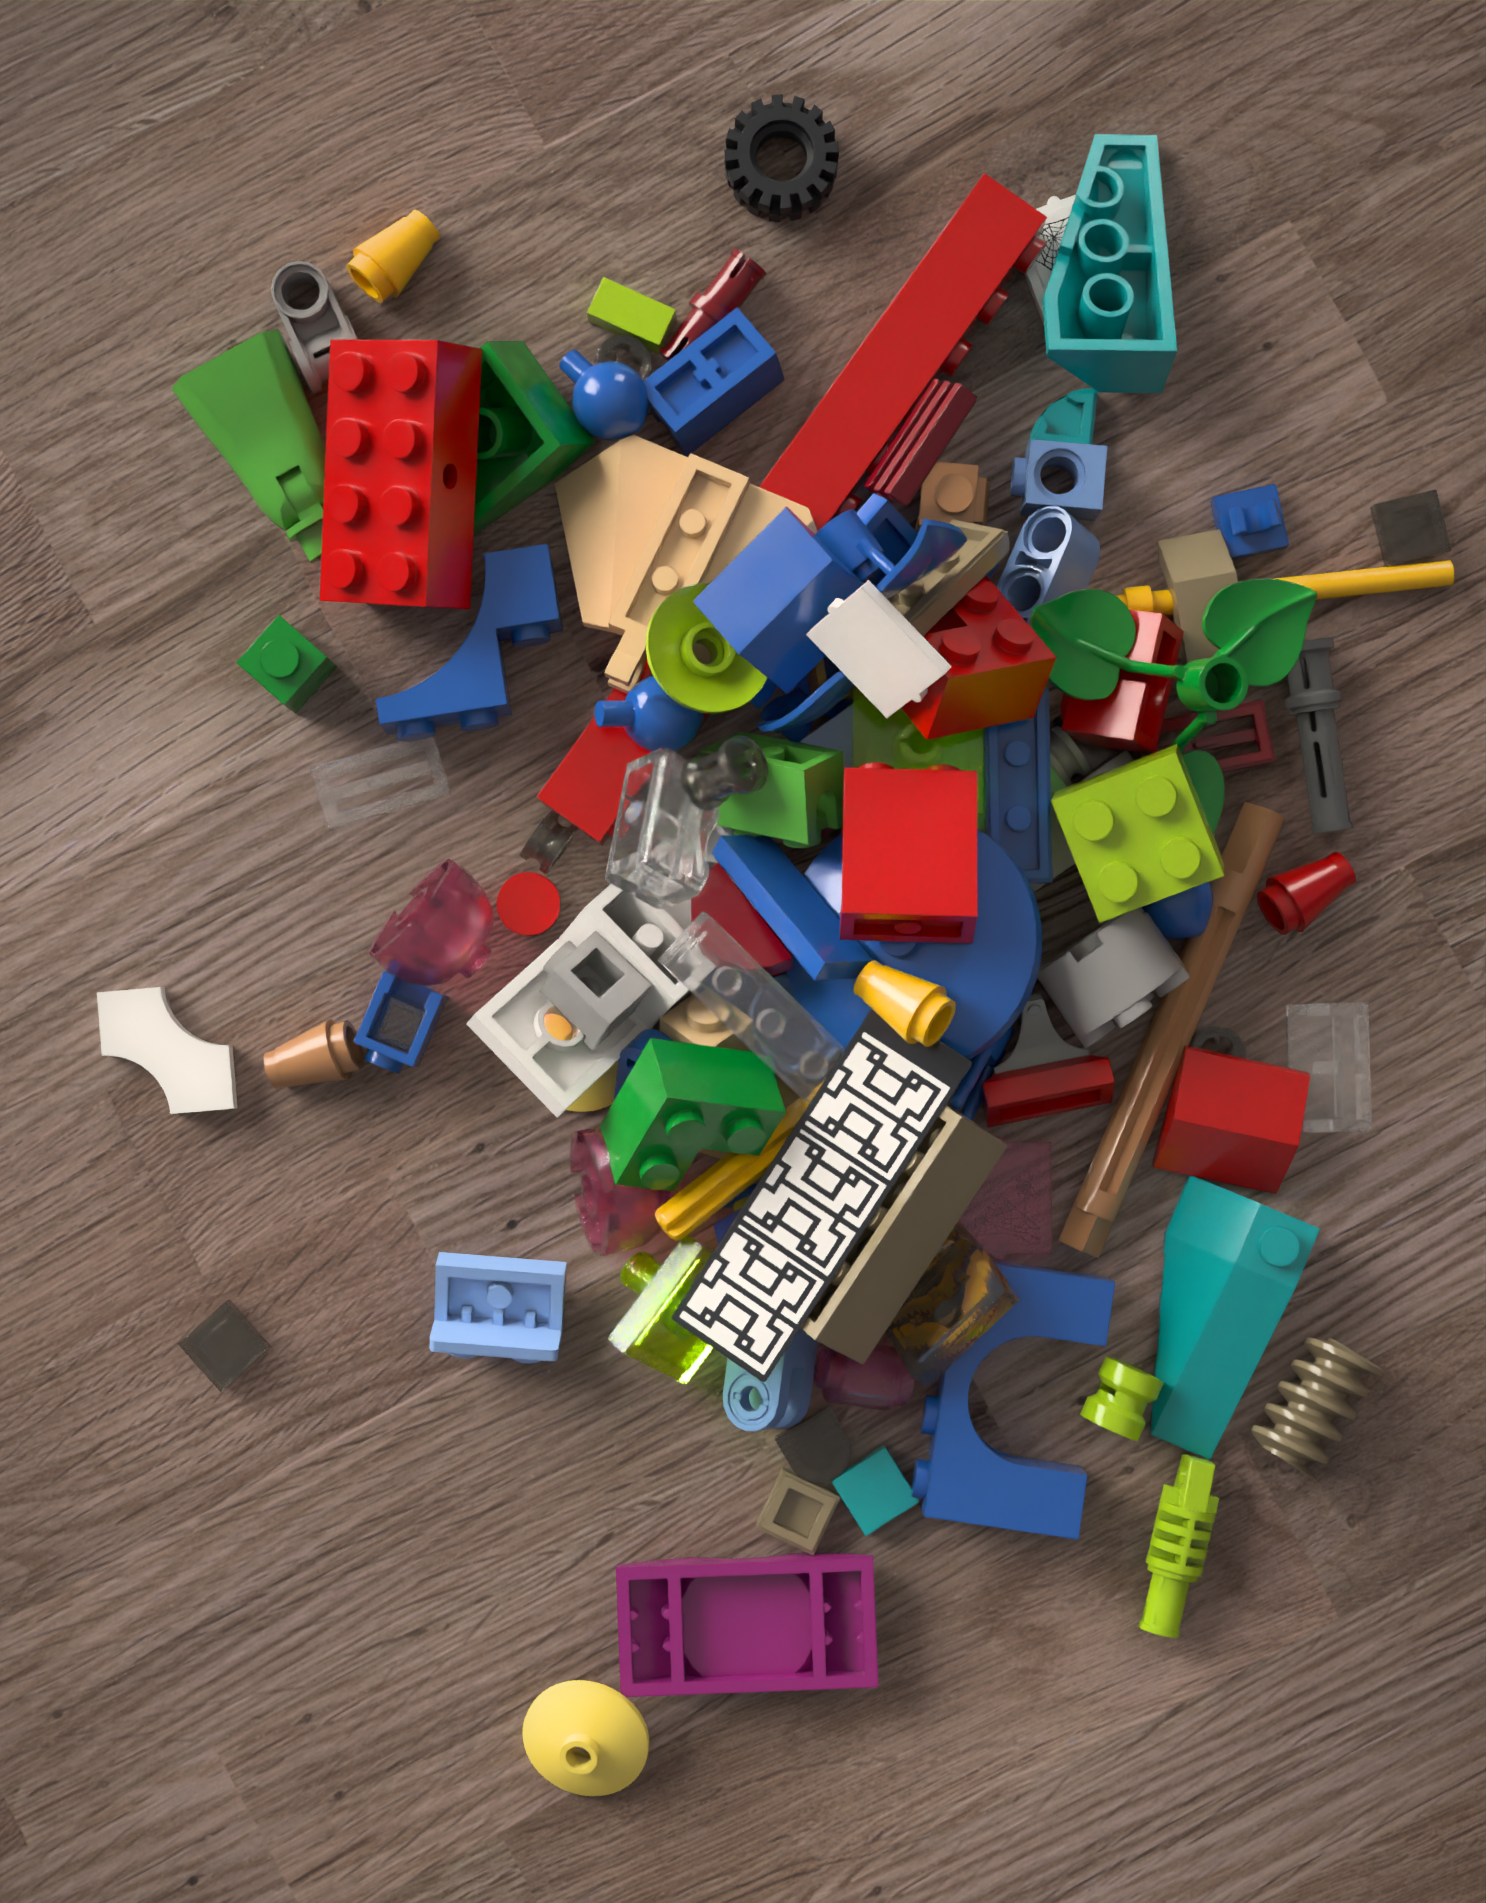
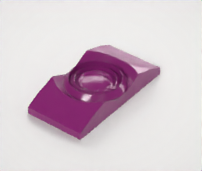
M790 1553L759 1558L734 1559L684 1557L616 1565L620 1693L625 1697L879 1687L873 1555L814 1553L813 1556L809 1553Z

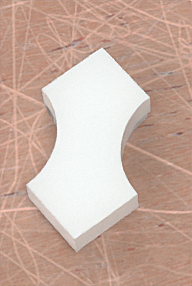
M165 987L97 992L102 1056L125 1058L148 1070L164 1090L170 1114L238 1108L233 1045L210 1043L187 1031L173 1014Z

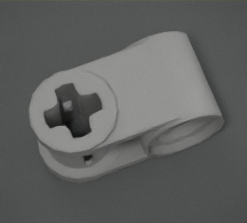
M295 261L287 263L277 271L272 280L271 293L273 302L291 339L289 343L310 389L313 393L322 390L323 382L329 380L330 339L359 338L348 315H344L332 287L321 270L309 262ZM312 283L319 287V298L309 309L297 310L289 306V295L293 288L299 284Z

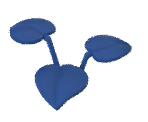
M854 509L841 513L815 534L864 583L868 580L870 582L874 581L884 572L886 576L876 588L887 600L909 587L912 583L923 579L938 569L967 542L966 535L959 527L941 521L923 519L913 545L895 566L884 555V549ZM1000 564L995 565L985 576L990 579ZM840 670L802 704L783 718L756 723V725L762 732L788 730L810 723L831 710L855 685Z

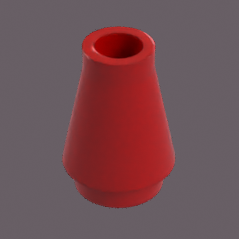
M1335 851L1323 859L1267 878L1266 887L1257 893V902L1266 920L1278 933L1286 935L1293 930L1303 932L1344 890L1356 883V876L1347 859Z

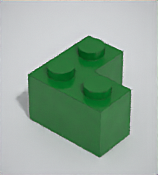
M650 1038L601 1122L600 1129L615 1185L675 1191L700 1149L759 1156L786 1114V1110L768 1054Z

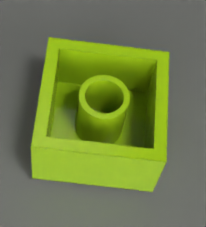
M1178 744L1055 792L1051 800L1099 923L1224 876V861Z

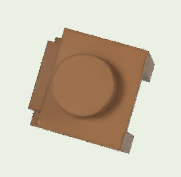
M936 462L920 487V509L915 524V531L919 533L923 519L950 523L954 519L986 526L990 481H987V478L978 477L979 465Z

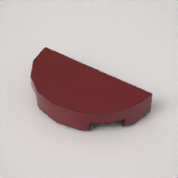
M718 862L700 878L691 897V933L700 952L715 966L724 971L731 968L742 973H759L760 977H771L792 969V956Z

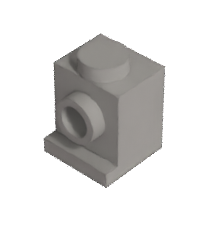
M594 931L578 947L571 941H568L551 956L543 967L549 976L540 992L587 1036L584 1043L593 1051L635 1012L652 984L597 931Z

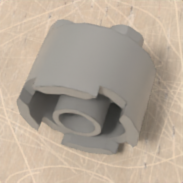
M1141 907L1108 919L1101 924V927L1079 942L1073 943L1039 968L1037 978L1041 983V987L1085 1048L1104 1037L1116 1027L1111 1020L1112 1018L1122 1028L1153 1006L1150 1000L1155 997L1152 993L1153 990L1156 991L1159 997H1162L1190 978L1180 958L1149 914L1144 912Z

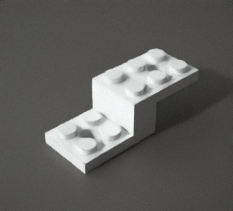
M704 801L585 906L559 939L479 1009L467 1022L472 1031L557 1118L618 1061L621 1051L640 1032L645 1029H652L660 1021V1017L673 1009L715 967L700 952L691 933V897L696 889L694 873H706L718 862L714 858L712 851L720 836L734 834L732 833V828L705 823ZM594 931H597L652 986L635 1012L592 1051L584 1043L587 1036L558 1010L540 990L549 976L543 967L551 956L566 942L571 941L578 947ZM557 1014L564 1017L571 1025L572 1039L562 1041L552 1037L545 1028V1015Z

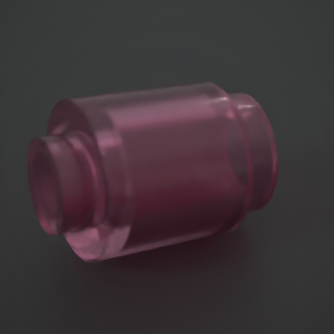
M877 1344L864 1365L828 1347L827 1350L823 1349L816 1359L814 1380L816 1386L821 1388L823 1397L828 1403L887 1411L893 1406H904L908 1402L913 1391L915 1369L911 1357L900 1354L896 1347Z

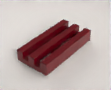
M933 379L863 487L890 502L903 506L909 505L977 402V396L960 383L952 384L949 381L941 382L938 379Z
M1263 699L1242 703L1230 710L1216 711L1217 720L1215 723L1252 716L1254 728L1194 739L1182 751V754L1196 750L1207 751L1257 741L1259 752L1216 760L1222 773L1276 762ZM1198 712L1163 719L1160 734L1186 729L1198 716ZM1170 744L1158 746L1156 752L1170 747ZM1141 753L1142 757H1145V756L1150 755V754Z

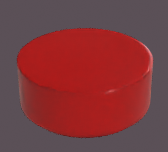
M534 872L516 874L509 878L499 890L497 896L498 915L503 924L517 934L523 936L543 934L555 925L560 916L562 905L559 891L548 878Z

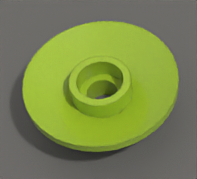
M698 583L675 591L655 610L646 634L647 660L659 686L680 705L701 713L716 714L729 712L750 701L761 690L767 677L740 656L694 604V599L710 584ZM695 643L702 644L709 650V664H702L696 659L693 653Z

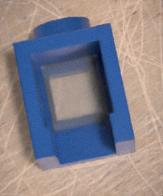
M383 971L354 1043L368 1048L364 1058L366 1061L400 1074L404 1064L411 1067H419L449 996L392 972Z

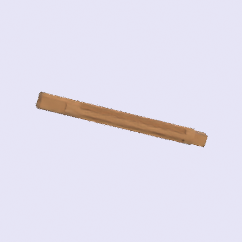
M1244 802L1222 854L1225 864L1224 876L1210 882L1213 893V907L1207 927L1201 935L1187 938L1179 956L1190 978L1161 998L1099 1147L1058 1239L1059 1242L1099 1258L1175 1079L1184 1045L1189 1046L1283 826L1285 817L1279 813Z

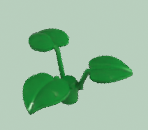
M1269 578L1245 580L1226 586L1213 596L1202 618V629L1205 637L1219 650L1212 658L1196 659L1190 661L1185 666L1135 661L1124 657L1131 650L1135 642L1136 628L1134 619L1128 607L1118 597L1100 589L1074 590L1035 606L1030 615L1029 626L1057 657L1048 680L1061 692L1073 698L1082 700L1106 698L1114 691L1117 685L1119 669L1176 680V689L1181 702L1188 709L1198 712V716L1170 744V747L1178 744L1182 754L1184 747L1206 725L1216 722V711L1233 709L1243 701L1247 694L1248 686H1268L1277 683L1292 670L1303 648L1308 619L1315 604L1317 593L1300 584ZM1202 750L1189 751L1182 754L1211 831L1214 834L1224 803L1225 785L1222 770L1214 756Z

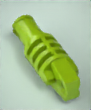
M1183 1454L1174 1486L1163 1485L1150 1546L1145 1560L1148 1564L1147 1570L1153 1573L1142 1620L1139 1621L1138 1626L1140 1629L1156 1635L1179 1638V1628L1190 1583H1197L1198 1577H1202L1203 1565L1207 1556L1208 1543L1211 1538L1212 1526L1219 1502L1217 1496L1210 1495L1215 1465L1207 1459Z

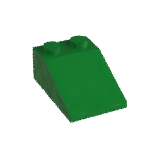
M486 341L480 347L482 349L473 536L553 481L595 443L590 434L581 427L575 413L524 341Z

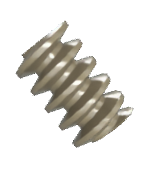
M1310 1337L1306 1339L1303 1345L1314 1357V1363L1294 1359L1290 1365L1302 1383L1299 1385L1281 1381L1277 1389L1289 1404L1286 1407L1267 1403L1263 1409L1275 1424V1427L1268 1428L1254 1425L1250 1431L1263 1448L1316 1481V1477L1305 1463L1308 1460L1327 1464L1331 1458L1320 1445V1439L1341 1442L1344 1437L1332 1419L1336 1416L1354 1420L1357 1416V1412L1345 1399L1346 1396L1350 1394L1368 1398L1371 1393L1359 1378L1360 1373L1381 1376L1384 1372L1374 1363L1330 1337L1327 1341Z

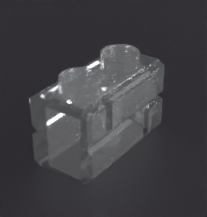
M660 748L628 763L605 881L627 893L634 892L636 898L656 909H666L698 896L709 877V865L705 862L709 836L716 828L719 820V810L715 806L719 778L699 766H690L689 760L669 748Z

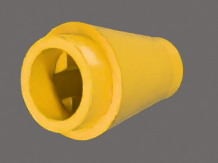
M413 210L407 217H403L354 248V258L346 265L347 271L359 288L374 301L383 303L389 296L397 298L431 251L433 245L440 239V234L424 214L418 210Z
M876 960L869 962L861 970L853 988L854 994L862 998L872 1010L909 1044L919 1042L926 1047L935 1044L946 1032L956 1010V1003L946 996L945 987L890 966L882 965Z

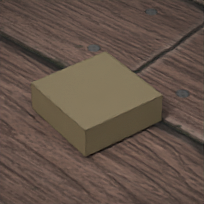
M782 1467L756 1522V1528L814 1556L841 1496L827 1487Z

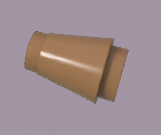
M328 1019L277 1047L275 1050L266 1052L263 1059L264 1068L271 1085L275 1089H279L285 1086L292 1087L349 1080L352 1072L360 1070L364 1066L362 1046L354 1043L357 1035L354 1026L348 1020L336 1023L334 1020Z

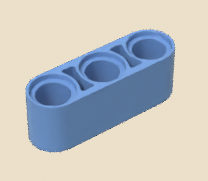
M1045 506L1037 509L1024 523L997 588L1029 624L1030 615L1035 606L1074 590L1087 589L1101 552L1099 541L1089 529L1066 510L1058 506Z

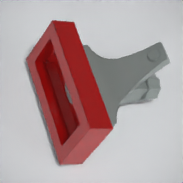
M1031 994L1024 1009L1017 1018L1021 1031L1014 1051L1006 1061L994 1068V1075L982 1083V1106L987 1128L1112 1103L1115 1081L1109 1058L1089 1055L1088 1049L1078 1048L1065 1042L1055 1031L1042 996L1040 994Z

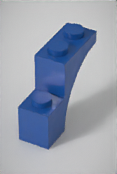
M548 544L484 553L485 587L482 603L476 621L460 649L440 670L425 681L408 690L376 699L379 724L387 735L397 733L399 741L423 740L436 735L435 727L459 723L462 731H480L498 726V717L512 715L501 641L512 640L515 647H530L549 642L551 640L550 633L563 631L553 561Z

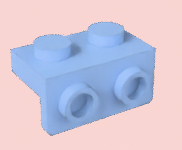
M439 1252L436 1262L434 1323L430 1334V1351L448 1353L457 1358H473L476 1356L512 1358L517 1362L528 1364L540 1361H556L559 1356L564 1328L567 1262Z

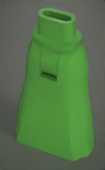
M279 329L264 331L184 374L172 386V391L199 429L230 465L263 513L282 530H287L285 534L289 541H298L309 562L313 563L321 560L326 446L313 417L298 370L282 332Z

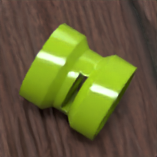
M1106 1355L1098 1372L1101 1384L1096 1394L1087 1397L1080 1415L1114 1433L1138 1441L1146 1425L1143 1416L1148 1403L1157 1400L1164 1381Z

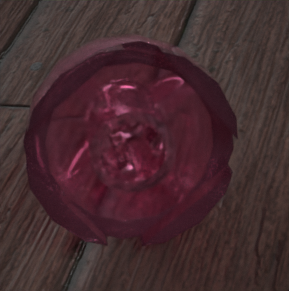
M446 859L433 868L411 890L409 894L414 896L412 900L405 906L399 916L395 911L390 915L369 949V954L379 962V965L409 984L422 987L444 984L458 973H461L465 978H470L480 969L491 953V949L484 942L493 926V909L485 889L463 866L458 865L454 860Z
M600 1127L574 1132L571 1140L570 1168L571 1173L582 1171L581 1185L583 1195L574 1193L581 1226L589 1246L594 1252L601 1251L600 1256L626 1252L646 1245L662 1231L655 1217L656 1210L681 1191V1182L675 1191L615 1185L610 1167L609 1151Z

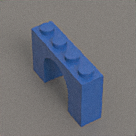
M967 1256L969 1263H967L968 1268H965L966 1274H960L964 1283H959L958 1298L955 1297V1300L950 1301V1304H948L950 1309L947 1323L957 1318L964 1308L967 1297L968 1272L976 1257ZM988 1259L999 1275H995L997 1282H994L996 1287L991 1289L994 1298L991 1297L993 1303L989 1302L990 1309L987 1310L989 1316L985 1317V1323L981 1322V1332L978 1331L977 1335H973V1338L970 1337L971 1341L966 1342V1348L959 1347L958 1351L955 1348L954 1351H943L941 1356L937 1351L931 1350L930 1370L940 1371L937 1395H926L924 1399L920 1432L922 1434H929L931 1437L927 1460L916 1459L911 1497L921 1498L920 1507L924 1517L1078 1540L1088 1476L1080 1465L1019 1457L993 1448L978 1435L972 1425L968 1410V1393L972 1377L981 1361L993 1349L1007 1341L1021 1337L1037 1336L1106 1346L1115 1282L1106 1276Z

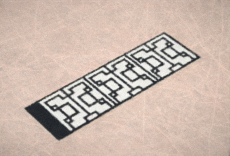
M871 1009L673 1313L672 1320L760 1381L766 1382L971 1067L972 1062L939 1040L929 1047L919 1042L915 1044L907 1043Z

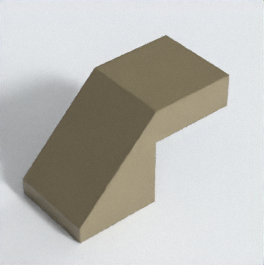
M1220 529L1158 541V561L1173 599L1174 624L1184 631L1179 650L1183 666L1196 659L1212 658L1219 650L1208 641L1203 633V614L1215 594L1226 586L1238 582L1236 569Z

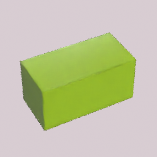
M603 277L587 311L589 323L659 354L676 322V309Z

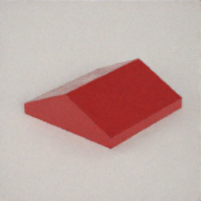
M1184 1045L1153 1156V1168L1277 1194L1299 1147L1311 1077L1309 1072Z

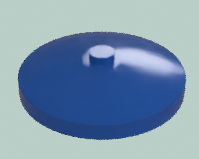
M977 829L978 917L973 944L857 940L872 960L945 987L946 996L956 1003V1010L949 1027L939 1041L968 1060L994 1044L1016 1021L1034 988L1042 954L1040 913L1028 879L1012 856L998 842ZM842 834L819 853L803 875L839 920L842 885ZM784 944L785 949L793 958L792 969L787 970V974L798 1005L815 1030L828 1043L843 1053L871 1010L862 998L854 994L853 988L856 979L814 981Z

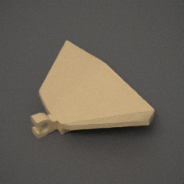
M635 435L619 440L554 483L584 627L616 633L622 636L604 674L605 677L609 678L608 685L626 694L640 681L647 660L646 634L651 617L657 607L669 595L692 584L711 583L786 506L814 534L817 533L808 507L750 484L749 477L690 453L689 457H686ZM695 643L693 646L694 656L700 663L709 664V650L704 645Z

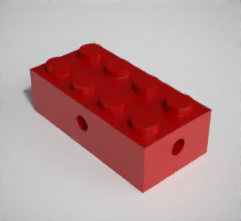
M330 339L320 601L470 609L482 361L481 348L441 340Z

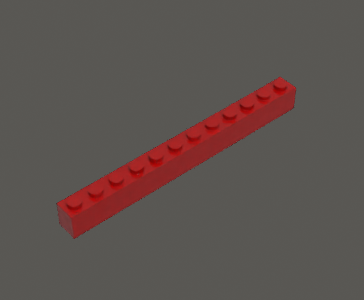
M984 173L759 487L808 507L817 532L841 513L850 509H854L856 512L863 501L855 495L856 491L869 474L871 475L932 380L937 379L942 371L950 377L957 372L973 348V345L965 339L979 320L987 326L992 323L1010 296V293L1002 289L1016 269L1025 275L1042 253L1047 242L1038 236L1042 232L1047 217ZM646 660L640 681L648 676H653L648 660ZM614 688L605 701H625L627 694ZM705 713L703 722H702V724H701L699 730L702 728V726L704 725V723L707 721V719H708L709 716L711 715L710 713ZM594 716L539 792L537 798L545 806L603 846L610 835L618 841L625 835L641 811L633 805V802L647 783L657 789L669 774L678 758L671 753L658 754L647 751L629 737L625 727H599Z

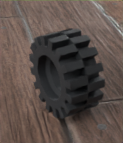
M783 94L772 95V103L763 105L760 98L751 103V111L747 115L742 110L736 116L734 129L729 128L724 154L728 186L732 185L734 197L740 205L745 201L749 205V212L759 217L761 211L768 213L769 221L780 222V215L789 214L791 221L802 218V211L806 209L813 213L820 207L823 196L828 198L834 179L837 176L839 144L838 141L835 142V129L831 121L827 123L823 121V111L816 105L811 110L805 108V99L794 96L793 103H784ZM775 137H788L798 142L806 155V164L801 173L787 181H776L764 175L757 164L756 158L759 149L766 141Z

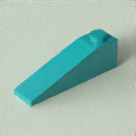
M1094 135L1043 298L1047 357L1099 393H1162L1177 354L1157 135Z
M1188 1175L1164 1232L1163 1281L1158 1314L1160 1315L1158 1349L1154 1364V1376L1164 1381L1157 1400L1152 1401L1149 1433L1152 1436L1209 1460L1211 1459L1291 1299L1320 1228L1207 1181Z

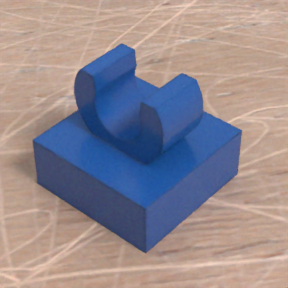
M1276 484L1214 496L1211 499L1210 504L1216 530L1220 529L1232 560L1280 551L1289 546Z

